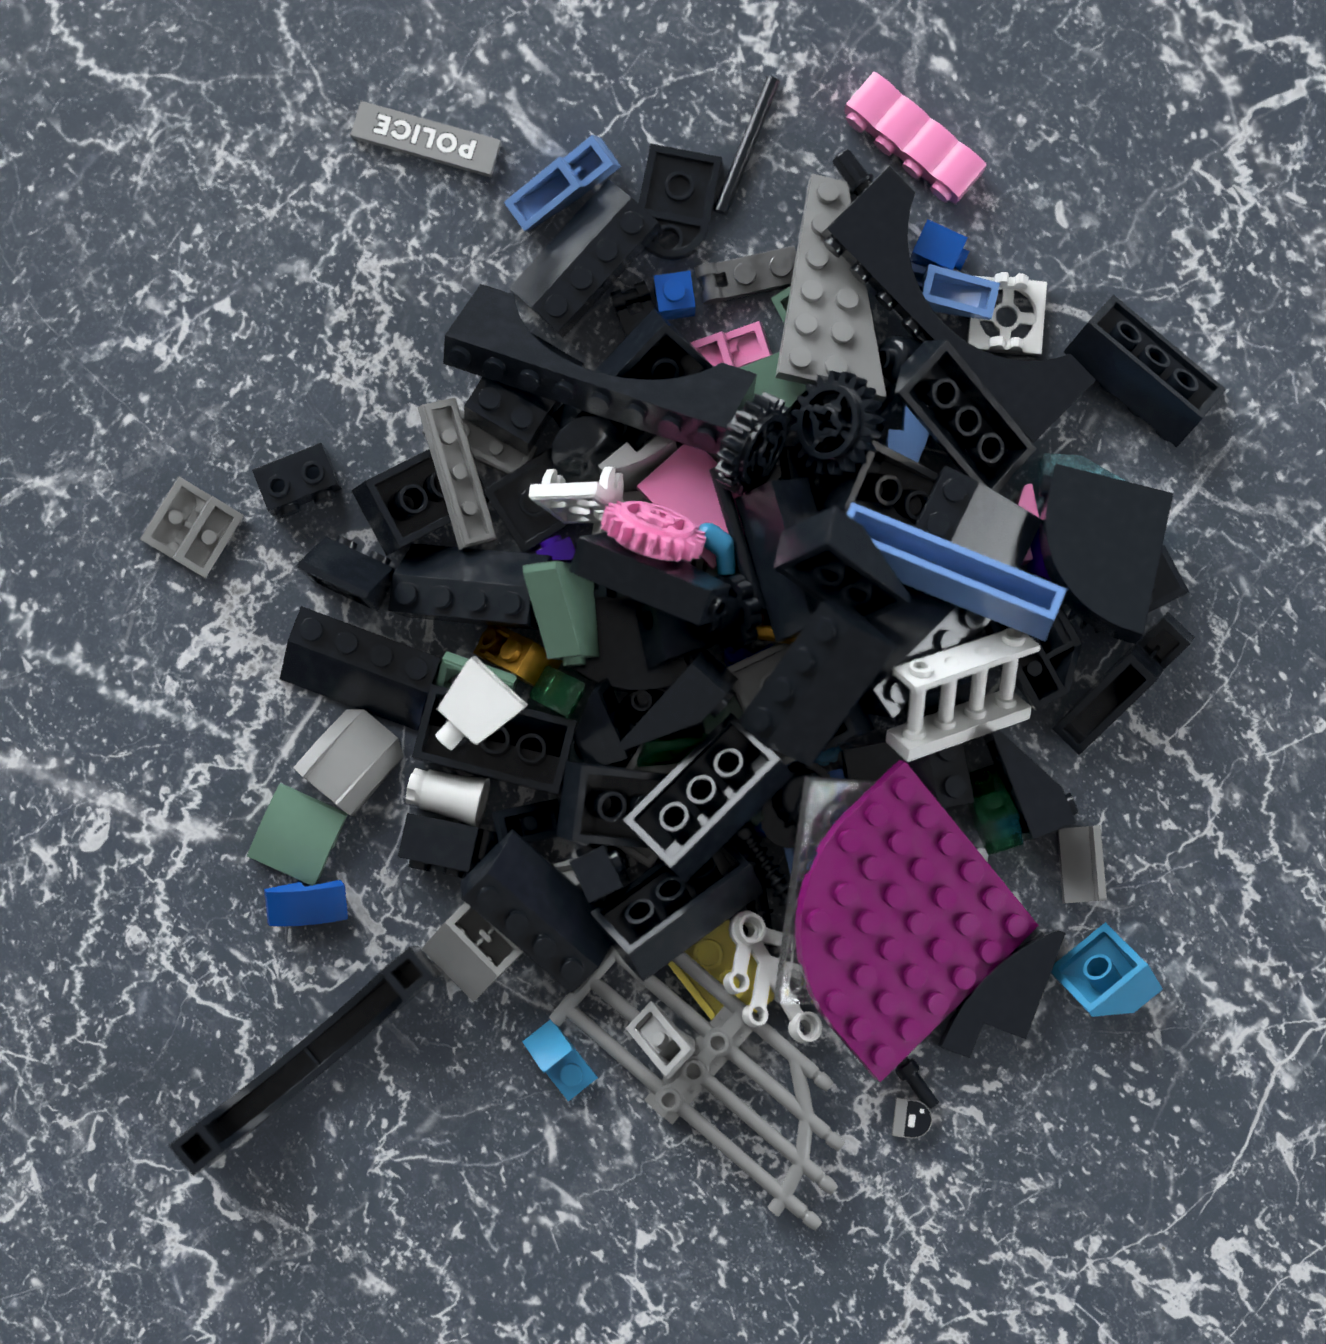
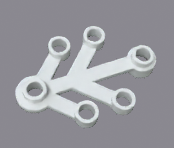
M742 911L735 914L729 924V934L732 941L736 944L732 972L727 973L723 979L725 990L730 994L745 992L750 984L747 969L751 954L757 963L751 1004L747 1005L742 1012L744 1023L749 1027H756L767 1022L768 1010L766 1007L769 988L771 987L790 1020L788 1025L790 1036L798 1043L817 1040L822 1033L820 1018L814 1012L802 1011L783 978L784 976L797 980L802 988L807 989L802 965L771 956L764 945L765 943L777 946L780 953L784 956L797 955L795 932L786 934L766 928L763 919L751 911ZM743 924L748 928V936L743 932ZM788 939L793 941V950L788 947ZM734 976L740 981L739 988H736L733 984ZM753 1009L758 1012L759 1018L757 1021L752 1017ZM800 1022H801V1023L803 1024V1026H804V1033H803V1034H802L801 1031H800V1027H799Z

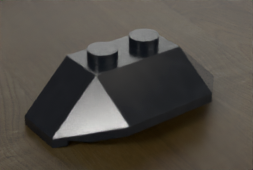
M1019 569V570H1021V571H1023V572H1026V573H1028V574H1031V575H1033V576H1036V577H1038V578H1041V579H1043V580L1048 581L1047 578H1045V577H1042V576H1040V575H1037V574H1034V573L1025 571V570H1023V569ZM1062 606L1058 610L1046 641L1030 636L1040 645L1039 652L1021 657L1018 660L1015 685L1035 711L1070 692L1071 682L1082 643ZM991 620L984 627V630L989 636L1011 627Z

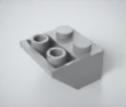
M466 902L421 948L473 1002L524 953Z

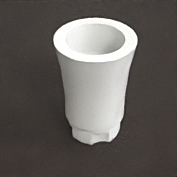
M415 768L408 781L405 800L406 803L419 806L422 810L450 817L469 826L479 827L489 797L490 778L469 777L432 769L425 771Z

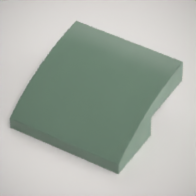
M280 783L262 818L247 857L311 886L316 885L320 880L330 852L337 843L348 814Z

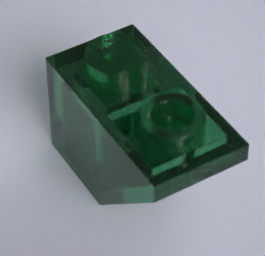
M995 765L969 772L974 803H970L968 806L976 831L987 855L1023 845L1018 812Z

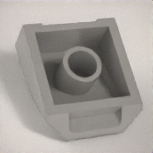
M347 709L322 734L293 768L339 808L354 817L404 756L398 737L364 709Z

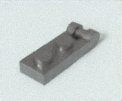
M795 245L696 266L694 268L696 278L701 280L703 291L700 292L702 304H714L790 287L796 259ZM725 275L728 286L717 287L715 277Z

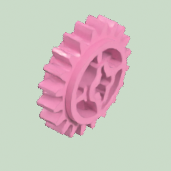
M617 501L616 504L609 503L605 507L600 523L602 524L601 529L608 531L607 535L614 537L622 546L638 554L659 560L680 561L684 559L691 561L692 558L698 559L699 555L702 554L707 539L704 537L705 532L698 530V525H694L680 513L657 504L642 501Z

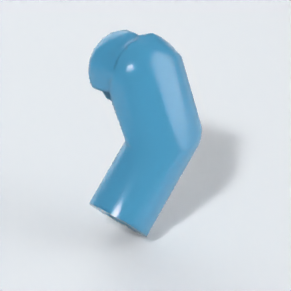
M713 523L701 524L698 530L705 532L704 537L707 539L704 547L716 555L717 573L720 575L735 573V552L732 537Z

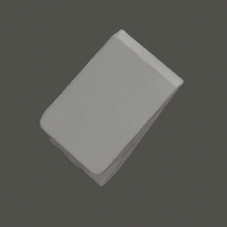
M652 1001L625 1028L668 1079L695 1052V1040L679 1030L660 1006Z

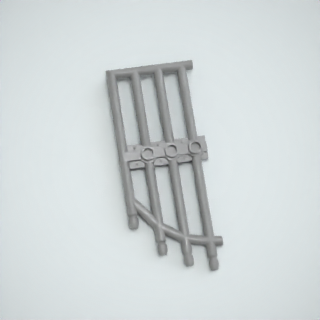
M611 945L599 968L573 993L569 992L551 1013L549 1019L557 1026H561L568 1018L651 1090L644 1101L661 1117L673 1125L681 1116L774 1197L768 1205V1209L774 1215L779 1217L783 1210L787 1208L797 1218H801L807 1227L816 1231L822 1224V1221L813 1211H809L807 1206L793 1194L803 1174L813 1182H817L818 1187L830 1195L838 1187L829 1175H825L823 1170L810 1160L813 1133L820 1139H824L825 1143L836 1151H839L845 1144L842 1137L835 1131H831V1127L814 1114L807 1078L812 1079L815 1085L826 1092L833 1085L831 1078L825 1072L819 1071L818 1066L767 1022L756 1027L746 1025L742 1018V1012L747 1005L734 994L728 993L723 984L687 953L683 952L672 961L724 1005L710 1023L654 974L643 982L623 961L613 945ZM615 961L700 1034L695 1039V1052L670 1079L665 1076L662 1079L657 1077L577 1007L592 990L629 1023L640 1013L601 979ZM752 1011V1017L757 1021L759 1016ZM752 1031L788 1060L795 1096L739 1049V1046ZM728 1059L799 1120L796 1147L714 1077ZM703 1088L707 1089L792 1163L782 1184L690 1105Z

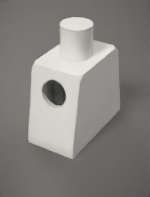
M476 656L471 657L437 708L448 721L435 736L450 750H453L465 736L477 745L524 710L528 704Z

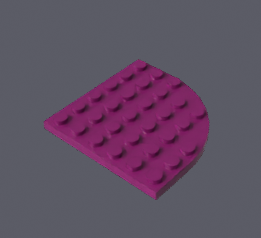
M898 760L850 806L824 836L816 849L818 854L813 861L809 874L805 873L795 918L797 958L799 964L802 965L807 982L805 986L814 1005L830 1028L871 1076L879 1082L884 1080L977 987L984 977L1001 961L1006 959L1039 926L914 771L902 760Z

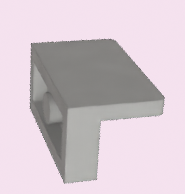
M1093 825L1057 830L1063 903L1106 901L1101 826Z

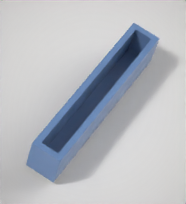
M853 502L851 503L847 515L864 527L901 583L1046 641L1067 589Z

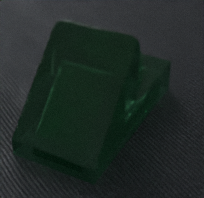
M546 666L533 687L530 698L554 711L559 717L570 719L587 689L585 683L551 666Z

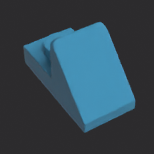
M551 1020L547 1021L522 1041L541 1071L549 1076L567 1101H570L598 1078L559 1026Z

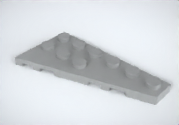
M812 174L808 182L775 378L805 385L807 383L817 385L818 375L828 377L830 371L840 373L845 371L856 374V377L868 380L866 386L876 389L872 400L883 403L887 396L867 286L859 282L849 270L851 265L842 255L838 258L826 248L823 243L825 238L821 235L851 204L848 182Z

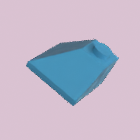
M1106 922L1059 959L1051 971L1052 976L1092 1017L1135 1013L1163 990L1149 965Z

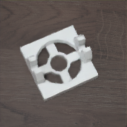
M1008 272L995 274L994 277L976 276L1000 283L999 290L1003 289L1002 303L995 307L991 320L969 317L967 342L985 352L1040 357L1042 354L1047 282L1028 280L1029 277L1022 273L1017 274L1015 277H1009ZM1014 290L1028 298L1034 313L1020 312L1019 308L1013 304ZM1004 307L1011 308L1016 313V323L1011 327L1001 326L996 320V313L999 309ZM980 321L992 322L994 327L999 330V336L989 337L983 330ZM1019 324L1033 325L1026 337L1022 339L1019 337L1011 338V331L1016 329Z
M605 467L600 476L599 483H566L563 476L557 475L556 469H547L542 478V484L530 485L529 498L564 524L601 523L605 507L609 503L616 504L617 501L622 502L624 491L623 474L615 473L614 467Z

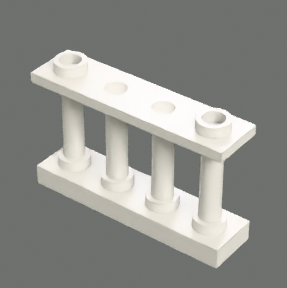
M1008 628L1004 631L893 667V674L911 689L907 723L887 729L886 743L909 762L1030 719L1031 706L1014 692L1018 660L1021 657L1039 652L1040 645L1029 635L1016 629ZM1003 664L999 691L985 696L988 669ZM972 674L969 701L954 706L957 679ZM941 685L938 712L923 717L926 690Z

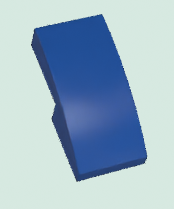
M341 880L304 887L301 882L264 889L269 926H304L348 919L345 884Z

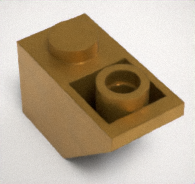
M488 625L473 652L505 672L517 675L519 680L543 692L546 691L562 663V660L548 659L545 648L501 626Z

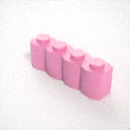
M876 72L871 74L845 105L846 121L851 127L860 133L865 130L875 138L874 144L880 151L888 156H891L893 153L904 162L902 164L904 170L916 179L922 177L932 185L930 187L932 193L943 202L950 200L957 204L987 166L974 151L959 142L946 128L931 119L917 104L902 95L889 81Z

